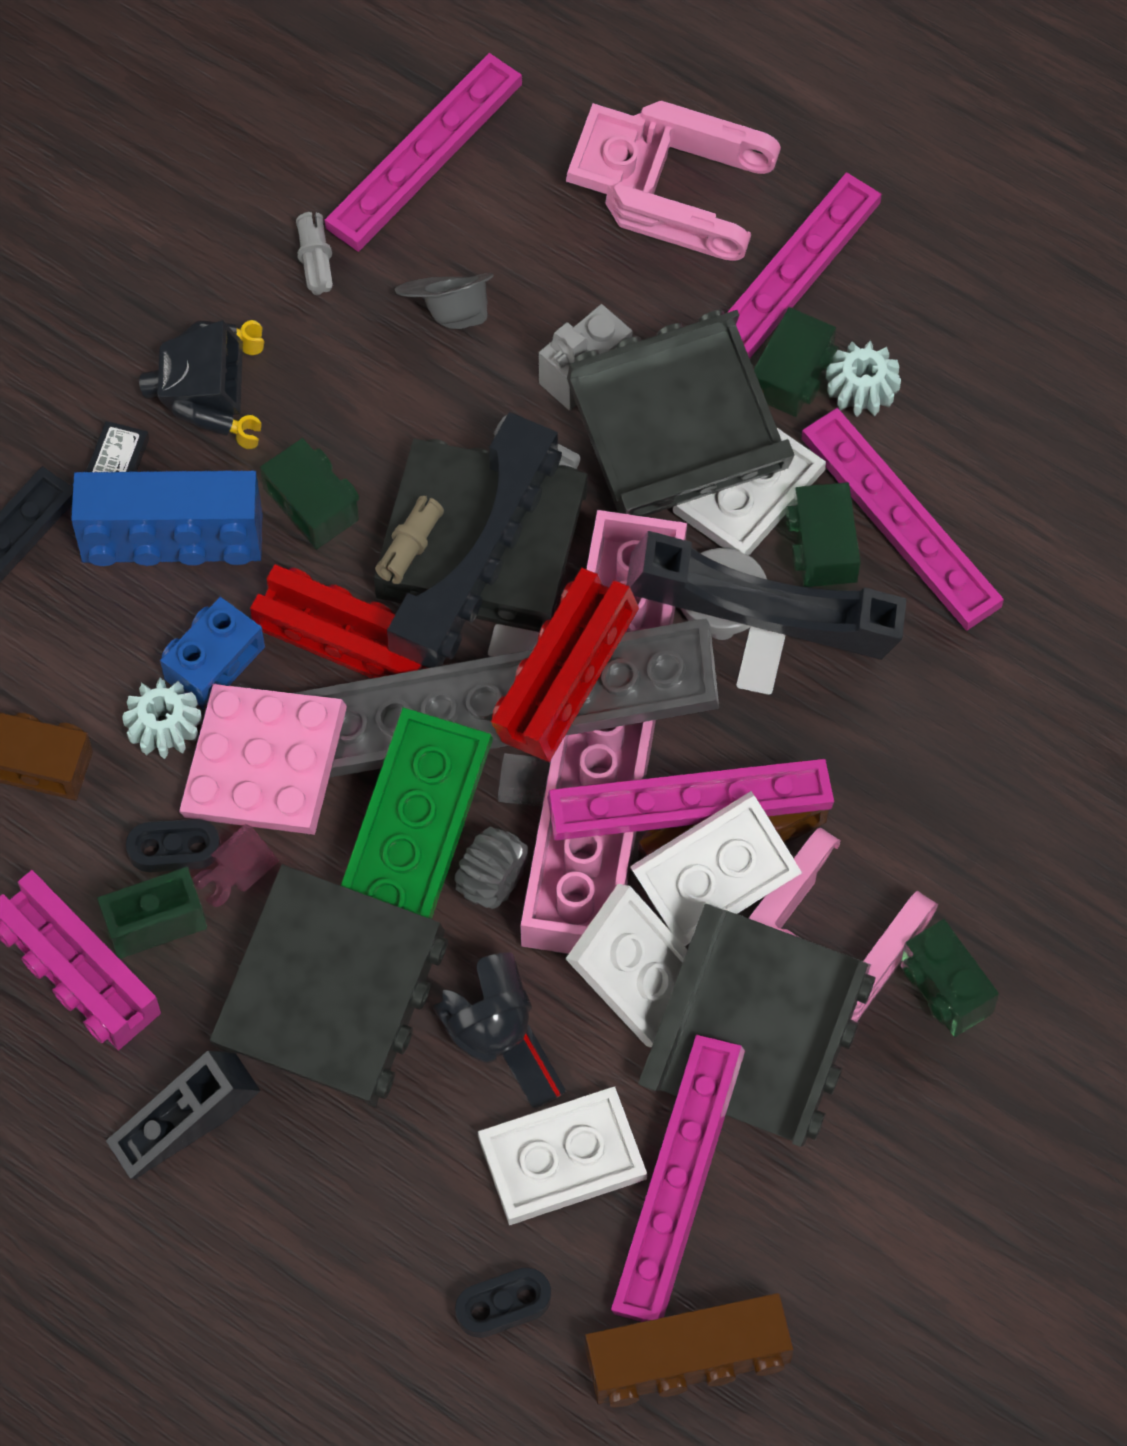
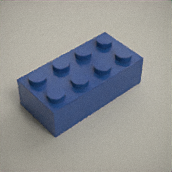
M256 471L74 472L72 524L82 563L109 566L115 562H135L139 565L152 566L159 562H181L186 565H200L206 561H225L232 565H243L249 561H261L263 512Z

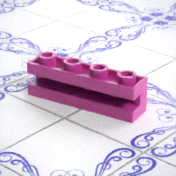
M31 870L18 881L21 890L10 900L4 894L0 896V940L7 947L15 943L25 954L21 959L32 974L38 979L45 975L56 986L52 991L61 1004L69 1011L76 1007L87 1018L83 1023L91 1035L101 1044L108 1040L119 1051L161 1014L157 997Z

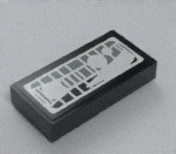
M106 421L86 472H137L149 441L148 431Z

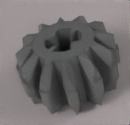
M491 826L485 829L482 834L475 836L473 844L466 848V854L459 861L460 868L455 874L456 890L475 905L479 904L491 909L500 906L501 902L508 900L510 893L514 888H517L519 879L524 875L523 870L528 863V846L508 831L505 832Z

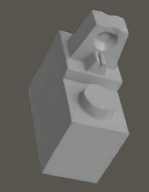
M603 304L599 305L575 327L566 322L554 333L553 340L539 352V384L570 411L577 405L567 381L570 364L574 363V359L577 356L588 351L598 350L601 354L616 349L615 346L618 343L632 337L633 331Z

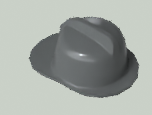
M484 273L470 277L418 279L397 286L395 292L401 296L422 297L437 323L450 329H462L482 324L487 320L488 301L485 281L491 279L494 275L493 273Z

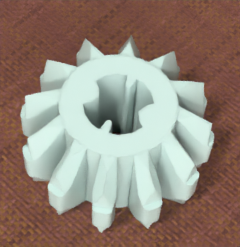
M871 340L862 349L852 341L848 345L847 352L837 350L833 356V363L827 367L826 379L829 382L827 389L829 397L838 398L837 405L840 410L848 406L854 407L853 411L856 417L861 414L862 409L866 408L875 416L879 412L880 405L890 407L894 400V394L900 390L901 379L898 375V360L889 359L887 347L877 352L874 351Z
M159 678L156 683L157 688L151 690L148 686L141 683L139 688L141 697L128 696L127 706L129 711L124 712L122 717L124 726L129 728L127 736L132 744L140 743L141 751L146 756L155 748H158L160 756L165 759L169 753L168 748L174 747L177 751L183 753L186 749L184 740L196 741L198 731L195 726L201 724L202 715L201 711L196 708L198 703L196 696L192 692L184 694V687L179 681L167 689L165 681ZM166 716V720L159 721L158 717Z

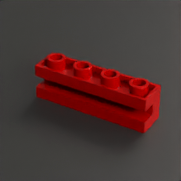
M274 564L267 577L268 590L265 596L258 593L250 607L252 620L262 627L263 633L372 679L428 669L426 666L389 651L387 629L395 614L387 606L379 602L367 603L353 597L348 590L338 585L332 584L328 587L312 580L306 572L300 569H285Z
M581 568L574 581L566 585L552 619H548L542 625L538 635V642L529 658H524L517 668L513 685L507 695L501 697L494 707L491 723L502 743L545 761H551L639 610L630 586L613 580L610 587L604 586L597 573Z

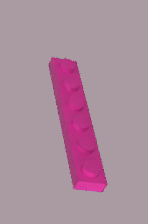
M488 53L325 219L326 230L359 252L522 85V75Z
M846 172L728 311L738 310L740 316L736 326L749 359L881 202V193Z
M838 408L802 430L801 439L814 454L826 461L825 467L966 631L1002 608L1004 601L1002 596Z
M825 759L549 790L547 796L555 841L696 825L752 791L767 816L831 809L834 804Z
M700 1035L695 1037L611 1308L615 1315L640 1322L664 1318L745 1053L741 1045Z

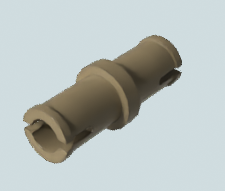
M420 496L404 524L398 525L393 531V542L375 567L377 574L384 580L389 582L392 575L395 574L392 582L399 584L415 556L422 554L428 545L426 538L444 513L443 507L436 500L430 498L425 506L427 496Z

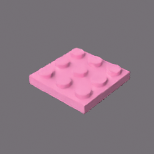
M213 684L179 812L188 819H202L211 822L315 835L347 708L346 704L342 699Z

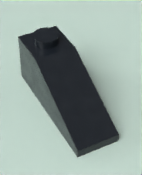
M207 1051L109 1137L106 1142L130 1179H137L229 1120L261 1090L236 1053Z

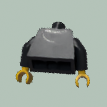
M223 320L218 322L196 321L178 337L168 340L160 346L159 370L141 373L139 385L143 396L147 399L159 397V400L173 412L174 416L182 421L225 436L229 432L235 433L237 443L245 449L257 447L259 439L254 435H247L243 431L251 429L260 432L262 426L260 420L253 415H247L237 421L233 419V415L240 414L243 352L248 355H258L263 351L264 340L260 338L262 336V326L254 320L245 322L241 329L236 328L235 324L225 323Z

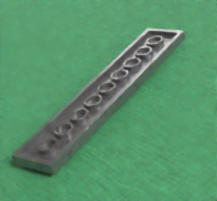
M707 618L625 633L565 736L719 709L711 628ZM533 650L301 691L294 694L342 699L347 706L329 777L382 768L403 707L490 733L493 736L490 749L505 747L509 745L502 743L491 723L493 710L497 701L501 697L506 696L513 685L519 664L524 658H529Z

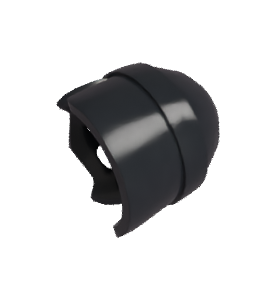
M512 953L494 954L483 957L478 961L477 971L483 993V1001L471 1005L459 993L452 990H443V1000L432 1007L458 1048L472 1058L487 1064L497 1060V1056L504 1055L515 1049L527 1032L529 1012L532 1006L527 992L523 988L517 963Z

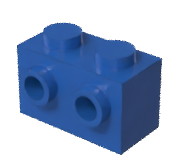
M219 597L211 607L206 606L202 608L195 616L192 627L181 639L176 638L172 640L163 651L160 662L165 681L172 686L179 681L184 687V694L192 692L196 696L197 705L206 711L213 684L230 686L265 648L262 627L222 597Z

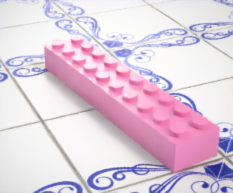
M597 510L587 570L597 573L604 586L610 587L613 580L627 585L631 552L648 531L686 540L687 523ZM634 596L639 610L625 633L671 625L673 623L675 606ZM656 720L567 735L559 745L551 759L522 915V947L569 954L617 884H628L637 831L555 841L547 796L549 790L646 779Z

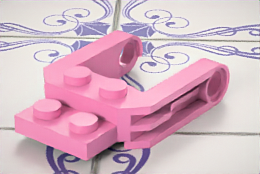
M658 101L643 107L642 112L634 116L593 103L568 169L566 182L607 194L605 203L621 228L724 260L735 261L742 259L745 256L751 232H747L737 224L716 218L715 213L654 195L663 170L669 147L753 173L765 174L771 172L775 167L781 149L779 142L767 133L664 101Z
M818 828L794 858L802 873L766 895L749 919L796 936L789 930L781 928L815 884L817 872L825 863L833 848L838 849L840 840L824 829ZM916 891L910 897L864 959V962L871 964L868 974L875 976L876 979L867 1003L857 1002L852 1020H859L932 919L938 904L919 891Z

